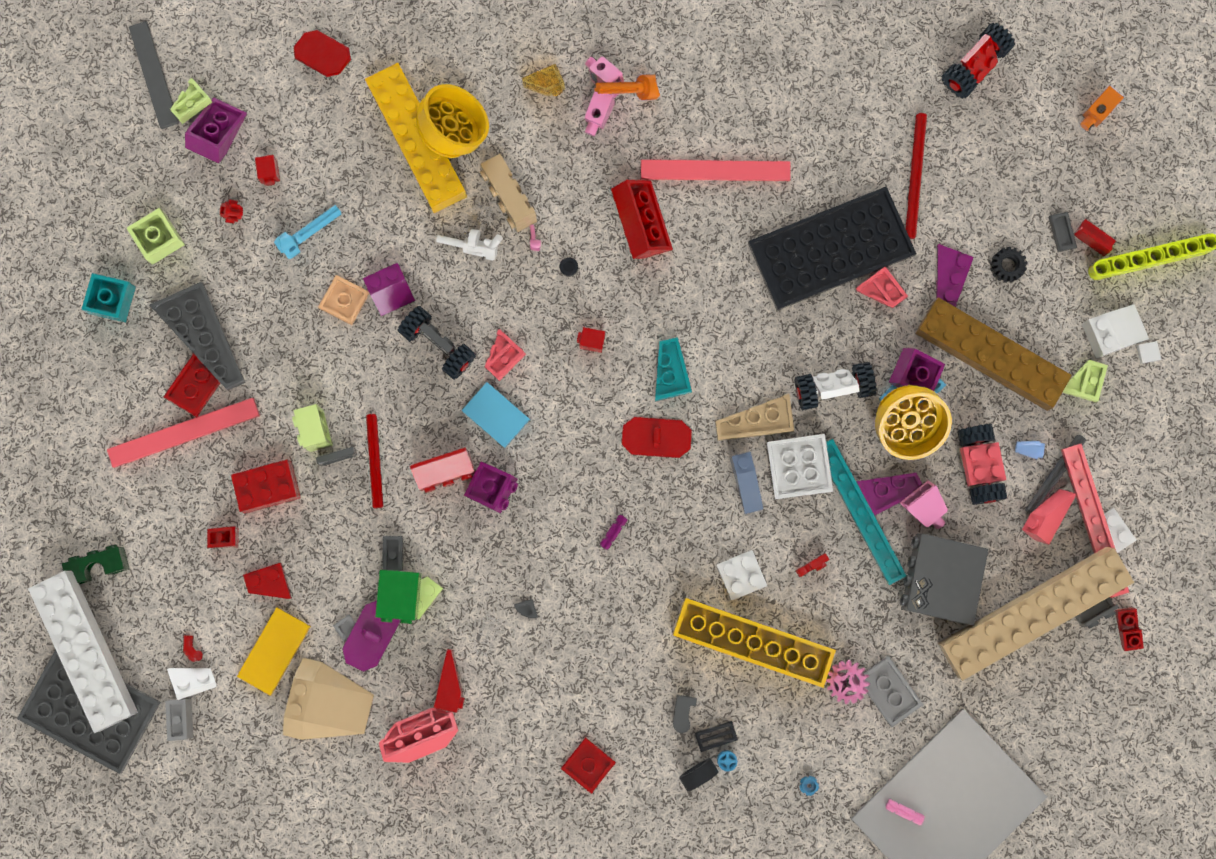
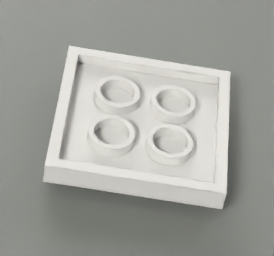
M825 434L767 442L775 499L834 492Z

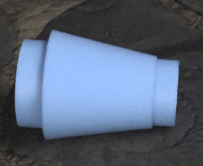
M1017 441L1015 453L1034 459L1043 458L1045 443H1040V441Z

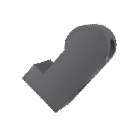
M677 695L673 727L678 733H685L690 729V706L696 707V697Z

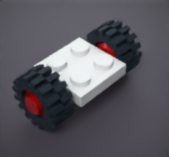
M870 362L855 364L852 367V374L849 370L840 369L834 373H821L815 377H812V374L795 377V388L801 410L817 408L818 395L822 400L851 393H857L859 398L875 396L877 384L872 365H870Z

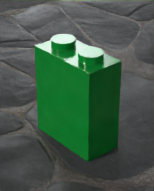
M380 570L375 617L381 618V622H392L393 619H400V623L412 624V620H417L422 573Z

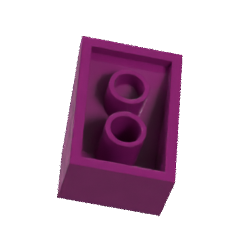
M213 97L212 103L204 108L185 132V148L216 163H220L227 154L247 113Z

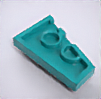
M678 337L659 341L655 402L692 393Z

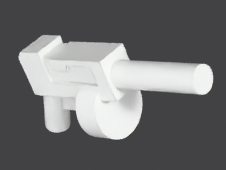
M471 229L468 238L466 237L465 240L438 235L436 242L463 248V253L484 256L486 259L493 261L497 256L498 245L503 238L497 234L493 240L484 239V241H480V230Z

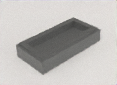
M1068 212L1050 215L1048 218L1057 252L1076 249L1077 244Z
M349 447L315 458L318 465L325 466L356 457L357 451L356 448Z

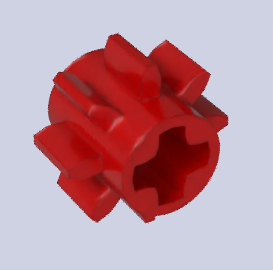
M229 199L221 204L220 216L225 219L226 223L234 224V222L241 220L243 207L238 204L237 200Z

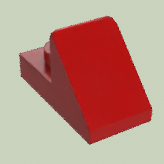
M236 526L207 529V548L239 547V528Z

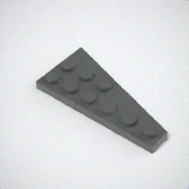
M202 281L149 305L227 390L246 383Z

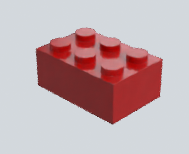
M288 459L231 474L239 512L246 514L301 498L293 464Z

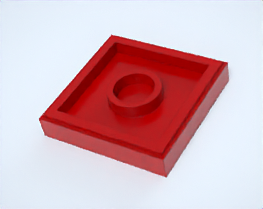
M585 737L561 767V770L592 794L616 762Z

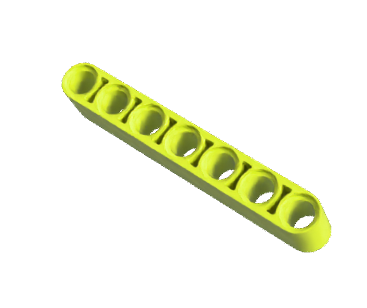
M1204 234L1100 259L1089 267L1088 274L1094 280H1101L1205 255L1216 249V234ZM1205 241L1210 244V247L1206 246ZM1187 245L1192 248V252L1187 249ZM1169 249L1173 251L1174 256L1169 253ZM1151 254L1155 255L1156 261L1151 258ZM1132 258L1138 261V265L1133 263ZM1114 262L1119 264L1120 269L1115 267ZM1096 266L1101 268L1102 274L1097 272Z

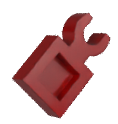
M824 553L797 569L796 573L799 577H802L814 569L819 571L827 566L825 562L830 559Z

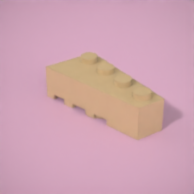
M501 154L481 163L482 171H480V174L484 181H489L491 186L488 188L493 197H498L500 202L497 204L501 212L507 213L509 218L506 220L511 229L515 228L518 233L536 223L535 210L530 206L526 195L521 194V188L516 179L512 178L513 175Z

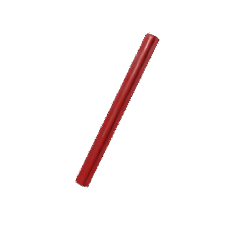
M926 113L917 114L915 121L906 231L910 239H915L917 234L927 124Z

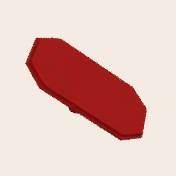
M318 30L304 33L293 48L296 60L326 77L339 75L351 60L349 47Z
M633 417L623 425L622 445L631 455L680 458L691 450L692 430L682 420Z

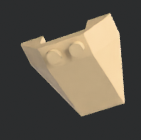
M303 658L291 686L283 719V735L304 740L364 734L374 694L325 663Z

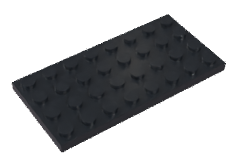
M887 186L748 241L750 250L777 311L917 254Z

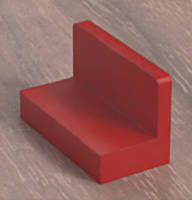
M1086 219L1083 220L1074 233L1075 237L1103 257L1112 251V246L1116 242L1115 239Z

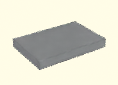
M886 656L863 673L864 675H869L865 679V681L870 683L869 686L865 687L868 690V696L891 727H894L924 705L889 656Z

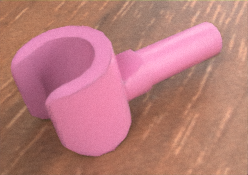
M530 225V249L540 251L541 240H535V227Z

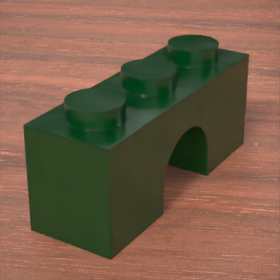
M117 544L105 547V551L99 552L94 550L87 552L85 557H70L68 562L61 563L63 571L73 572L79 585L92 581L91 569L97 563L102 565L105 575L117 574L130 570L124 547H118Z

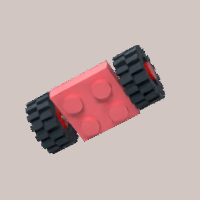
M992 424L972 426L958 430L967 486L983 485L969 489L972 505L1008 499L1005 483L991 484L1006 480L999 442L984 444L995 440Z

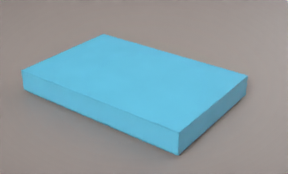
M487 382L462 409V412L504 448L530 421L525 414Z

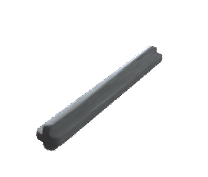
M1076 435L1068 447L1082 444L1083 446L1086 439L1081 435ZM1063 455L1026 507L1025 511L1031 514L1046 500L1067 468Z

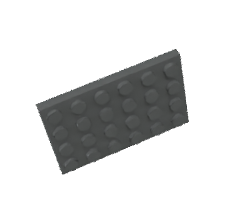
M55 649L17 719L116 773L122 774L161 702L125 683L138 713L94 733Z

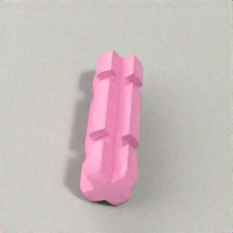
M891 799L886 804L887 810L895 812V814L909 821L912 820V822L918 825H922L925 818L924 815L918 812L915 813L914 810L902 804L898 805L897 802Z

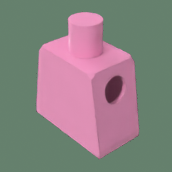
M594 92L585 115V120L588 123L585 129L586 134L595 137L598 127L604 129L615 105L612 95ZM596 114H601L600 117L594 118Z
M929 480L900 502V505L926 528L933 524L935 529H940L945 525L942 516L947 513L948 509L937 486Z

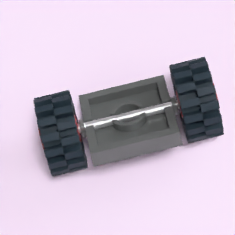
M421 306L415 307L402 320L397 331L409 342L422 333L449 357L445 361L446 363L443 364L442 370L453 380L457 379L474 361L476 353L465 344L454 350L456 347L446 336L442 338L439 330L432 324L428 326L432 316Z

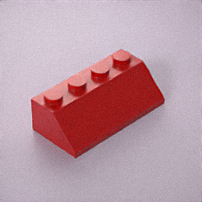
M625 180L611 188L632 258L644 259L673 250L652 181Z

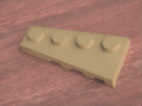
M786 394L780 398L717 420L715 422L717 440L722 441L794 432L790 395Z

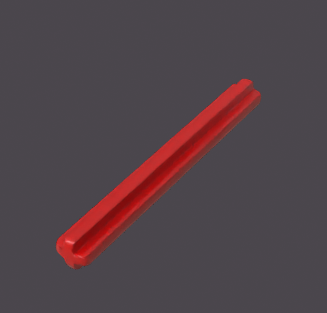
M368 414L366 415L372 507L378 509L383 508L377 415Z

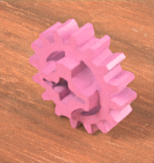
M848 660L845 665L841 661L839 666L836 664L832 666L834 671H829L828 675L831 677L826 679V682L831 685L827 687V690H833L831 696L837 695L838 702L844 699L845 704H848L850 700L854 704L857 702V698L861 700L864 698L863 694L868 693L865 687L869 686L870 683L865 681V679L869 675L862 673L865 668L859 669V663L852 665L851 660ZM841 670H849L846 674L840 673ZM847 678H849V684H850L848 687H846V686H847V681H846ZM849 691L857 692L852 695L847 694Z

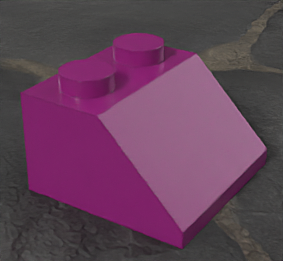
M398 263L363 278L381 316L416 301Z
M903 348L888 383L898 388L914 385L934 391L945 364L915 348Z

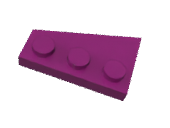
M941 244L937 245L936 299L939 297L956 307L971 267L973 256Z
M917 473L856 481L874 516L897 505L922 485Z

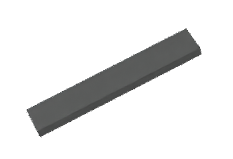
M147 21L129 26L161 129L177 125L179 121L170 110L173 106V101Z

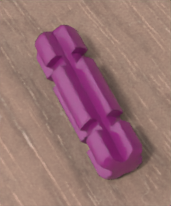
M621 514L618 515L615 520L616 522L612 524L606 533L605 539L603 538L600 542V546L605 550L610 548L611 542H614L622 530L621 527L627 522V518Z

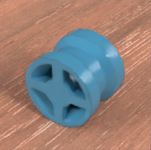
M725 750L717 756V763L722 770L729 772L736 768L738 760L733 752Z

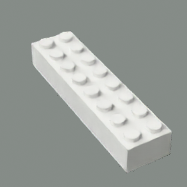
M63 571L28 588L93 732L102 731L137 714L138 711L73 572Z

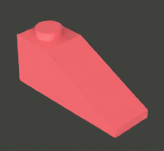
M1062 489L1057 490L1030 514L1022 530L1032 539L1049 545L1076 494Z

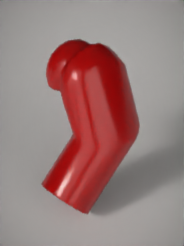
M183 636V653L192 662L202 660V651H196L193 647L194 636Z

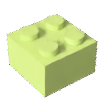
M160 208L127 227L141 253L152 265L185 245L167 215Z
M314 404L293 410L295 416H292L295 428L298 427L299 430L297 439L300 446H303L304 449L310 452L333 446L324 410Z

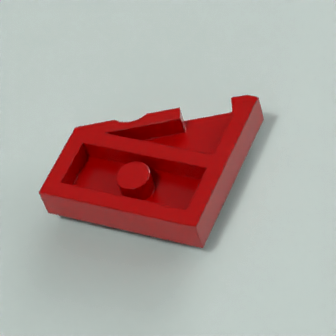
M282 563L243 574L247 591L250 594L284 599L292 598Z

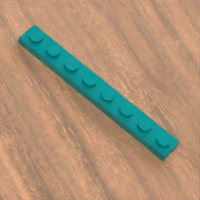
M831 439L826 443L832 481L887 584L891 585L904 578L906 573L836 443Z

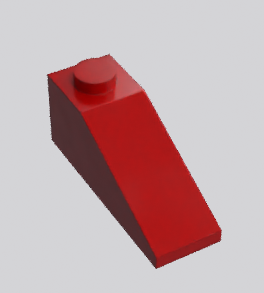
M447 649L434 708L458 713L459 709H463L465 698L462 697L463 691L454 652L452 649Z

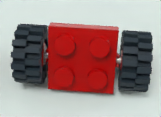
M998 23L989 24L979 35V41L961 59L962 67L961 64L954 63L941 76L942 81H944L943 84L947 86V89H950L957 97L967 98L984 77L998 63L997 57L1004 58L1014 47L1015 39L1011 38L1013 35L1008 33L1009 30L1007 28L1004 29L1002 25L999 26Z

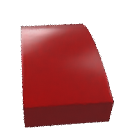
M1132 607L1115 610L1123 651L1144 649L1143 634L1138 624L1137 609Z

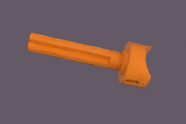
M655 74L640 75L636 82L596 83V88H594V91L598 94L636 93L640 100H656L660 96Z

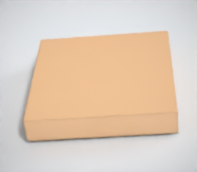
M336 275L318 308L353 325L369 295V291Z

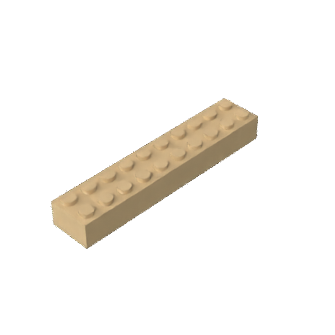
M1105 547L977 620L974 626L969 625L942 640L938 645L956 676L963 681L1128 587L1134 581L1115 548Z

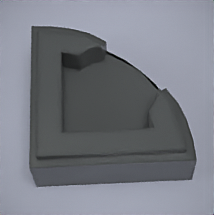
M533 599L514 604L515 609L522 616L538 618Z

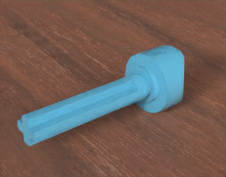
M334 205L293 234V236L284 232L275 239L274 243L281 253H284L288 259H292L301 253L299 244L340 216L341 211Z

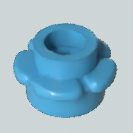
M813 776L803 777L799 786L801 792L806 793L807 796L814 795L819 789V784L816 782L817 779Z

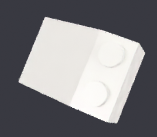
M1135 305L1102 314L1082 323L1096 359L1149 339Z

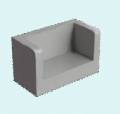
M192 698L165 701L167 741L194 738Z

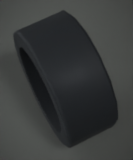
M708 758L684 772L679 779L687 792L708 782L719 771L711 758Z

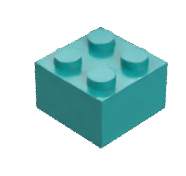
M92 273L81 310L90 315L126 323L136 286L128 281Z

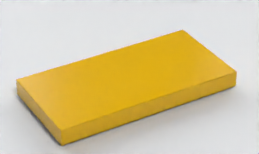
M276 607L237 677L272 696L311 626Z

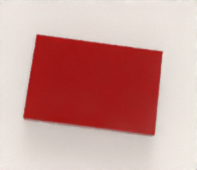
M193 353L163 397L197 418L220 385V382Z

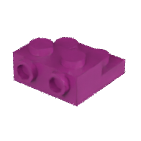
M481 461L464 496L501 514L502 510H506L509 505L508 498L510 494L517 490L518 479Z

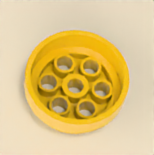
M450 84L437 85L428 91L418 106L416 120L418 134L429 149L441 156L456 158L472 153L488 135L489 120L483 106L471 93L458 86Z
M914 385L902 386L889 392L880 402L875 418V431L884 448L891 455L905 460L920 459L934 453L944 444L952 426L951 413L943 399L931 389Z

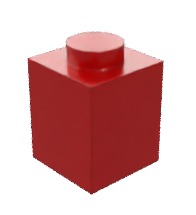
M275 156L255 157L257 177L260 183L265 186H272L276 184L275 182H279L280 175Z
M583 327L582 332H578L577 337L580 349L602 353L606 331Z

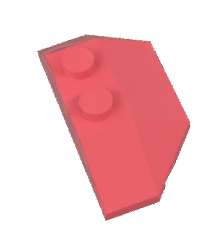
M430 708L396 722L387 732L384 739L379 742L383 761L410 763L446 748L459 731L453 712Z

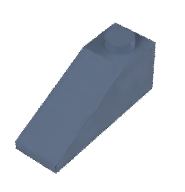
M751 452L731 456L730 462L744 514L763 510Z

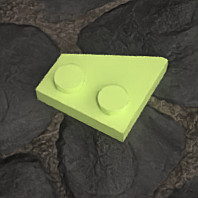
M1088 360L1069 380L1063 393L1098 402L1108 365Z

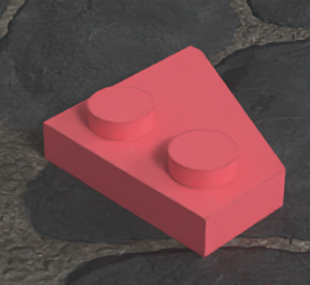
M886 267L856 288L858 292L892 309L908 297Z
M499 329L485 368L500 381L526 353Z

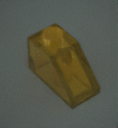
M556 64L521 78L524 88L545 96H558L565 90V83Z

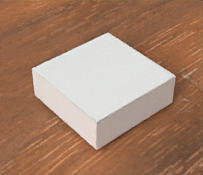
M1157 341L1137 345L1141 364L1161 360Z

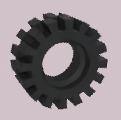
M1004 247L993 256L990 262L992 266L990 270L994 272V277H998L997 280H1003V283H1011L1023 276L1027 270L1025 266L1028 262L1025 261L1026 256L1021 255L1023 253L1021 250L1018 252V248L1014 247L1011 249V247H1007L1005 249ZM1006 258L1013 260L1015 263L1014 271H1005L1002 267V261Z

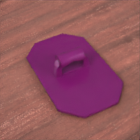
M377 600L364 606L342 648L345 662L363 672L378 665L400 624V619H393L392 622H381V618L375 617Z

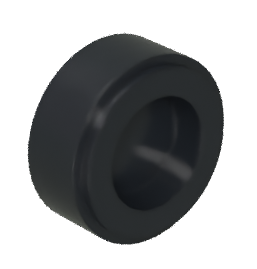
M571 257L564 258L559 265L560 272L567 277L574 276L578 271L577 261Z

